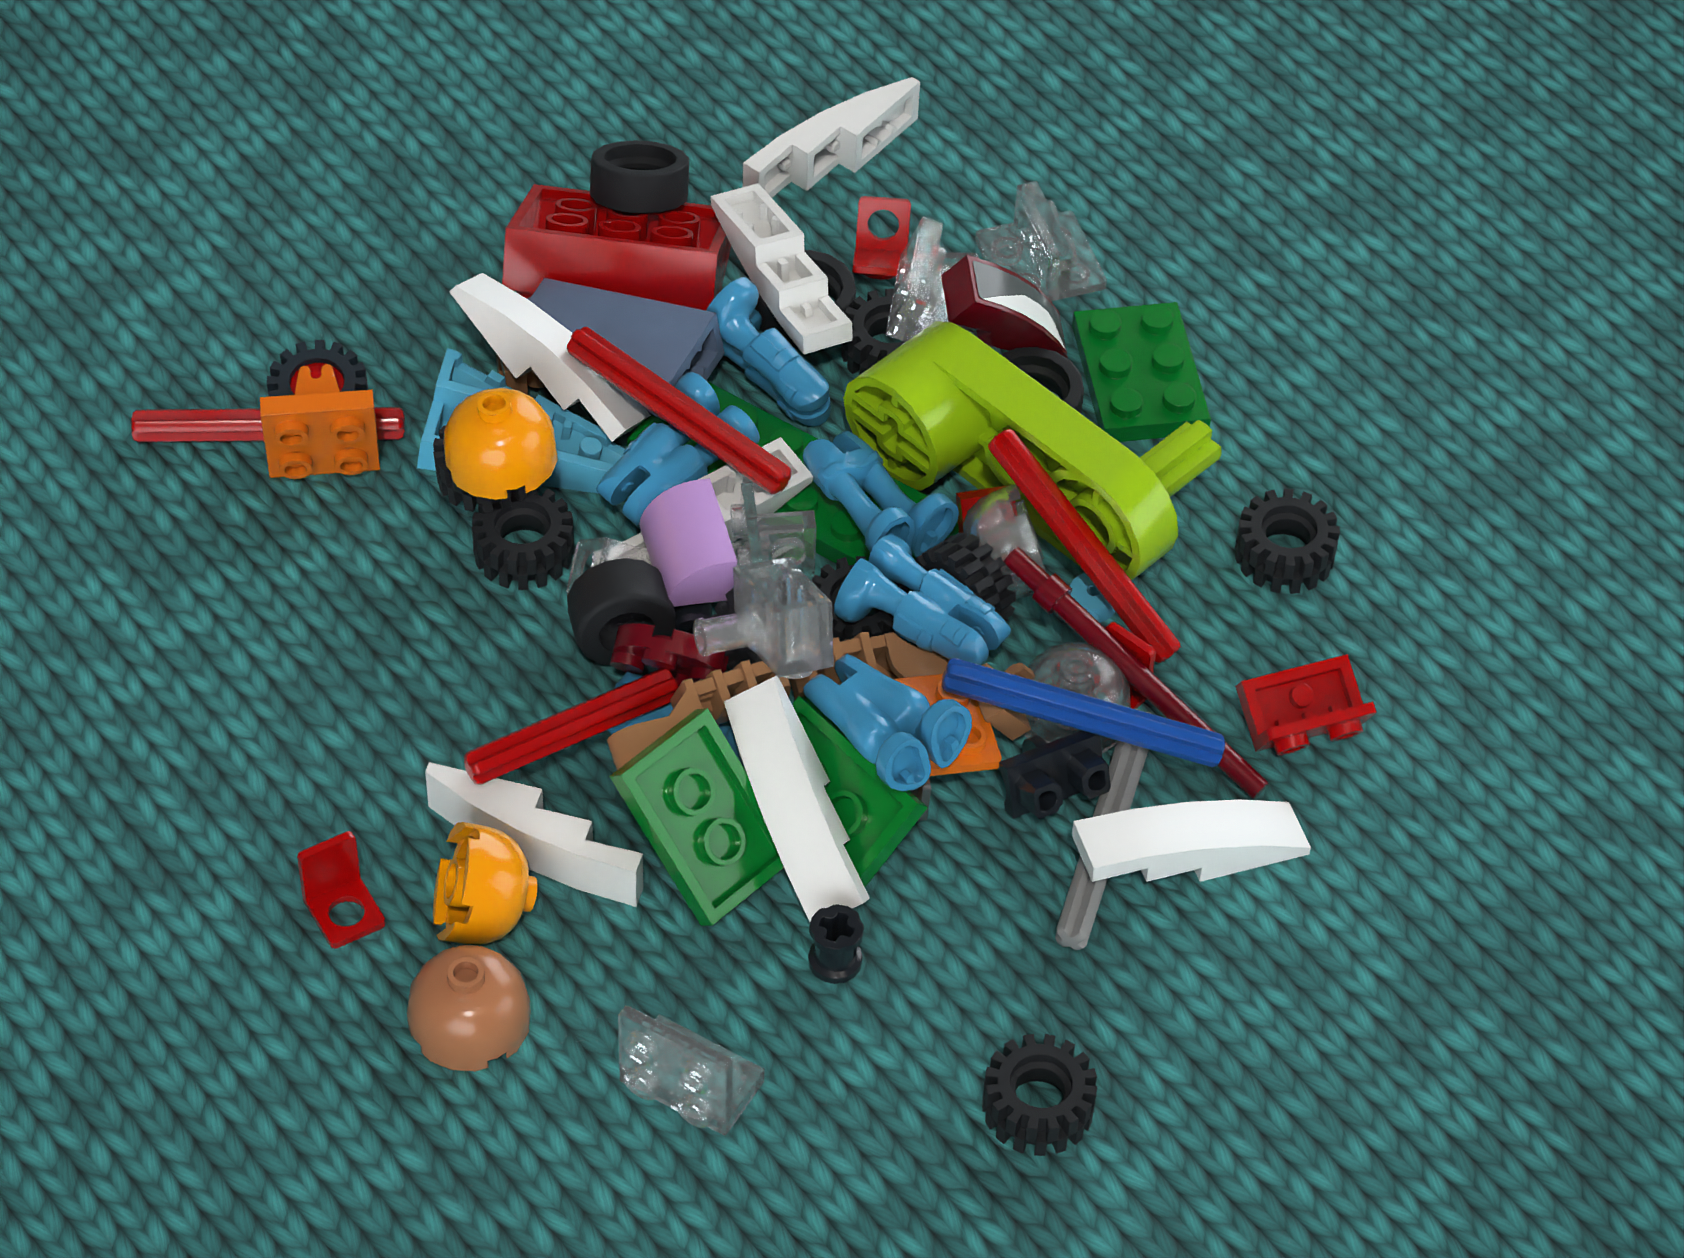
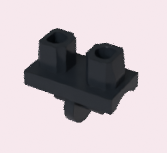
M1082 730L1050 743H1046L1039 735L1030 737L1023 741V753L999 762L1000 772L1006 788L1005 811L1013 819L1030 812L1041 819L1057 813L1065 798L1082 793L1092 799L1109 792L1111 788L1109 766L1102 757L1100 735Z

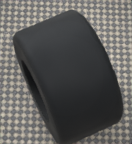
M621 558L604 561L593 566L574 581L567 595L568 614L576 644L585 657L601 665L611 666L613 647L620 625L630 623L655 625L652 636L664 635L671 637L673 629H676L675 609L673 603L668 598L662 575L658 568L643 560Z

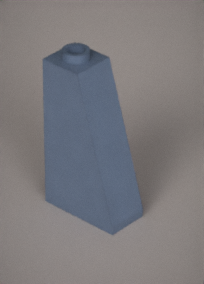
M544 278L533 295L527 298L572 333L576 329L589 327L674 387L677 381L688 372L699 374L707 381L725 353L715 312ZM643 406L648 411V413L662 419L661 417L653 413L651 410Z

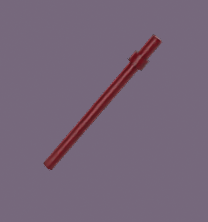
M1016 547L1009 553L1003 562L1034 592L1032 599L1048 614L1055 612L1166 718L1215 732L1070 595L1072 588L1056 573L1051 576L1048 575L1020 547ZM1225 742L1224 753L1218 767L1254 800L1264 791L1269 782Z

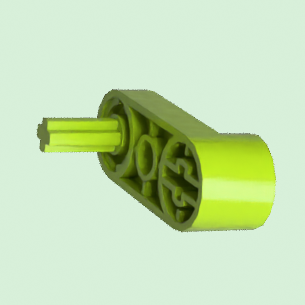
M935 321L850 381L847 384L843 397L846 419L852 433L879 453L884 461L883 466L891 477L916 490H923L931 486L951 470H954L977 489L1010 485L1015 491L1017 519L1079 565L988 449L989 442L1000 432L1008 428L1014 430L1131 580L1168 553L1175 544L1178 537V521L1170 497L1219 460L1222 454L1221 446L1211 439L1212 429L1206 423L1197 420L1192 425L1185 422L1139 458L1134 452L974 334L952 322Z

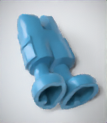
M746 277L730 282L716 295L706 310L715 312L717 315L725 352L723 356H726L743 368L745 376L777 401L778 406L793 421L797 420L804 425L812 427L826 422L831 412L828 381L795 350L777 329L771 328L761 334L758 332L762 324V316L755 309L759 298L756 285Z
M688 372L677 381L675 388L758 444L760 435L750 417L742 409L733 405H729L720 413L718 397L714 389L703 377L694 372ZM654 422L643 430L634 441L629 443L624 450L622 458L600 480L596 491L611 505H618L629 496L623 506L622 513L637 526L646 507L658 495L676 485L698 480L708 475L707 467L720 459L699 444L695 447L689 444L684 445L691 438L671 424H657Z
M893 534L880 538L873 545L869 561L860 558L854 564L843 581L834 604L835 615L848 623L859 622L873 608L883 610L894 616L892 628L895 633L901 638L916 644L918 648L929 652L934 651L949 660L957 658L978 665H982L987 660L989 650L997 649L1011 633L1010 626L995 611L994 606L976 596L967 586L963 585L942 568L940 570L935 568L929 571L925 570L912 557V551L908 543ZM899 583L912 591L906 593L897 585Z

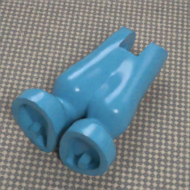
M845 654L835 662V670L842 682L840 685L824 674H818L803 687L807 699L839 727L851 744L867 761L876 764L877 775L881 781L890 788L899 791L915 790L923 786L930 778V760L940 768L948 767L963 749L972 728V716L969 710L954 699L939 700L930 706L926 697L916 689L886 676L849 654Z

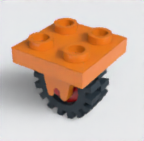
M315 340V349L307 350L305 341L296 344V355H293L288 349L284 350L280 354L281 364L273 361L270 366L271 376H267L268 397H260L261 422L269 477L301 479L309 475L333 473L357 475L364 471L380 470L373 389L368 390L366 369L363 362L358 363L357 354L350 349L344 355L343 345L333 342L330 350H326L324 340Z

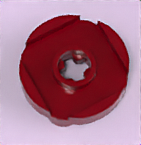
M630 623L618 627L610 665L618 670L641 674L643 671L652 673L659 669H668L673 677L676 678L678 686L686 679L692 678L693 682L706 679V676L714 670L721 669L722 673L726 672L729 656H725L726 650L710 640L673 629L671 637L664 635L652 636L655 625Z

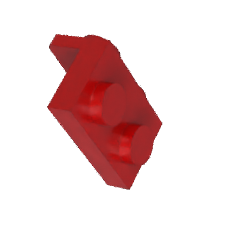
M1348 654L1244 680L1235 686L1256 752L1275 747L1277 755L1289 754L1310 746L1308 738L1327 733L1331 742L1350 738L1364 731L1362 724L1377 713L1374 702L1363 704Z

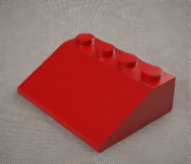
M534 184L505 229L502 284L527 299L533 295L542 280L548 278L706 311L712 300L722 290L731 244L711 205L685 202L676 209L661 213H625L608 209L596 203L591 197L590 191Z

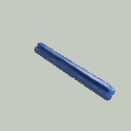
M950 659L943 674L942 688L946 692L1205 766H1218L1224 753L1225 740L1224 736L1220 733L961 659Z

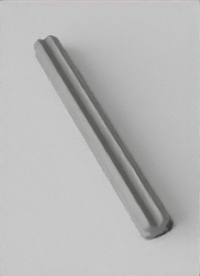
M1117 741L1109 765L1111 788L1109 792L1099 796L1093 817L1130 810L1149 749ZM1081 856L1079 857L1055 936L1059 945L1071 947L1074 950H1081L1087 945L1108 879L1092 882Z

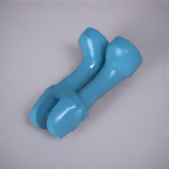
M848 430L837 435L832 443L826 439H817L811 441L804 449L803 461L811 472L813 481L821 488L826 497L839 501L845 507L865 537V545L869 552H871L873 545L880 538L893 534L906 541L911 548L912 554L918 557L944 541L954 529L958 521L959 510L958 506L949 497L940 492L932 493L918 503L909 499L883 466L884 461L879 453L854 433ZM865 492H867V493L874 499V501L879 505V507H880L882 510H880V509L871 501V499L866 495Z

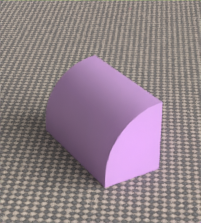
M710 478L685 482L664 491L646 507L639 525L651 564L660 571L668 598L674 607L726 601L725 594L734 587L737 559Z

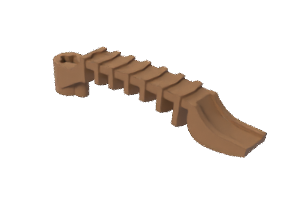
M862 632L851 640L841 642L839 637L831 638L822 646L810 648L809 644L800 645L792 653L780 655V652L770 653L763 661L751 664L750 660L742 661L733 670L722 673L721 669L711 671L706 676V679L693 682L692 678L683 680L670 699L673 709L669 716L625 727L609 736L607 743L618 770L696 709L708 708L718 725L728 722L729 717L724 701L778 675L788 697L790 695L791 683L795 700L798 696L806 698L803 687L818 674H824L840 685L842 682L835 670V662L845 654L860 659L892 679L944 674L949 659L934 651L929 652L911 645L898 637L894 632L873 637L869 636V632Z

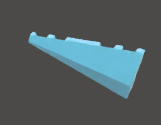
M447 348L436 382L432 406L421 438L417 468L436 471L433 443L435 438L440 439L439 431L443 426L447 425L455 407L466 397L482 390L494 388L513 389L506 385L505 376L493 370L486 375L464 363L462 353ZM538 394L535 400L548 414L554 428L558 458L552 475L540 486L599 494L596 488L600 480L622 458L625 448L611 442L601 427L567 409L563 410L561 406Z

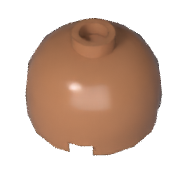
M460 945L443 950L421 967L411 983L407 1008L408 1027L411 1036L420 1044L421 1053L435 1064L458 1071L489 1068L488 1061L497 1059L504 1053H506V1059L516 1053L529 1033L530 998L521 973L505 956L483 946Z

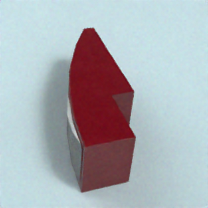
M971 255L964 256L941 275L949 322L976 329L977 337L988 346L1008 351L1015 348L1039 347L1055 351L1068 359L1059 311L1038 287L1022 276L993 262Z

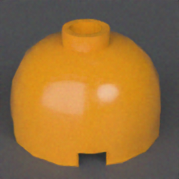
M508 388L486 389L466 397L455 407L444 429V454L446 466L451 472V479L458 488L476 497L498 500L508 498L507 490L518 489L522 486H525L526 493L535 490L552 475L558 461L554 428L550 417L533 397L519 390Z
M458 822L450 831L446 841L457 843L452 860L441 858L437 870L433 901V922L436 925H442L446 922V929L436 936L440 941L459 944H488L506 936L517 925L523 911L531 912L537 896V878L529 876L528 861L517 841L505 832L484 825Z

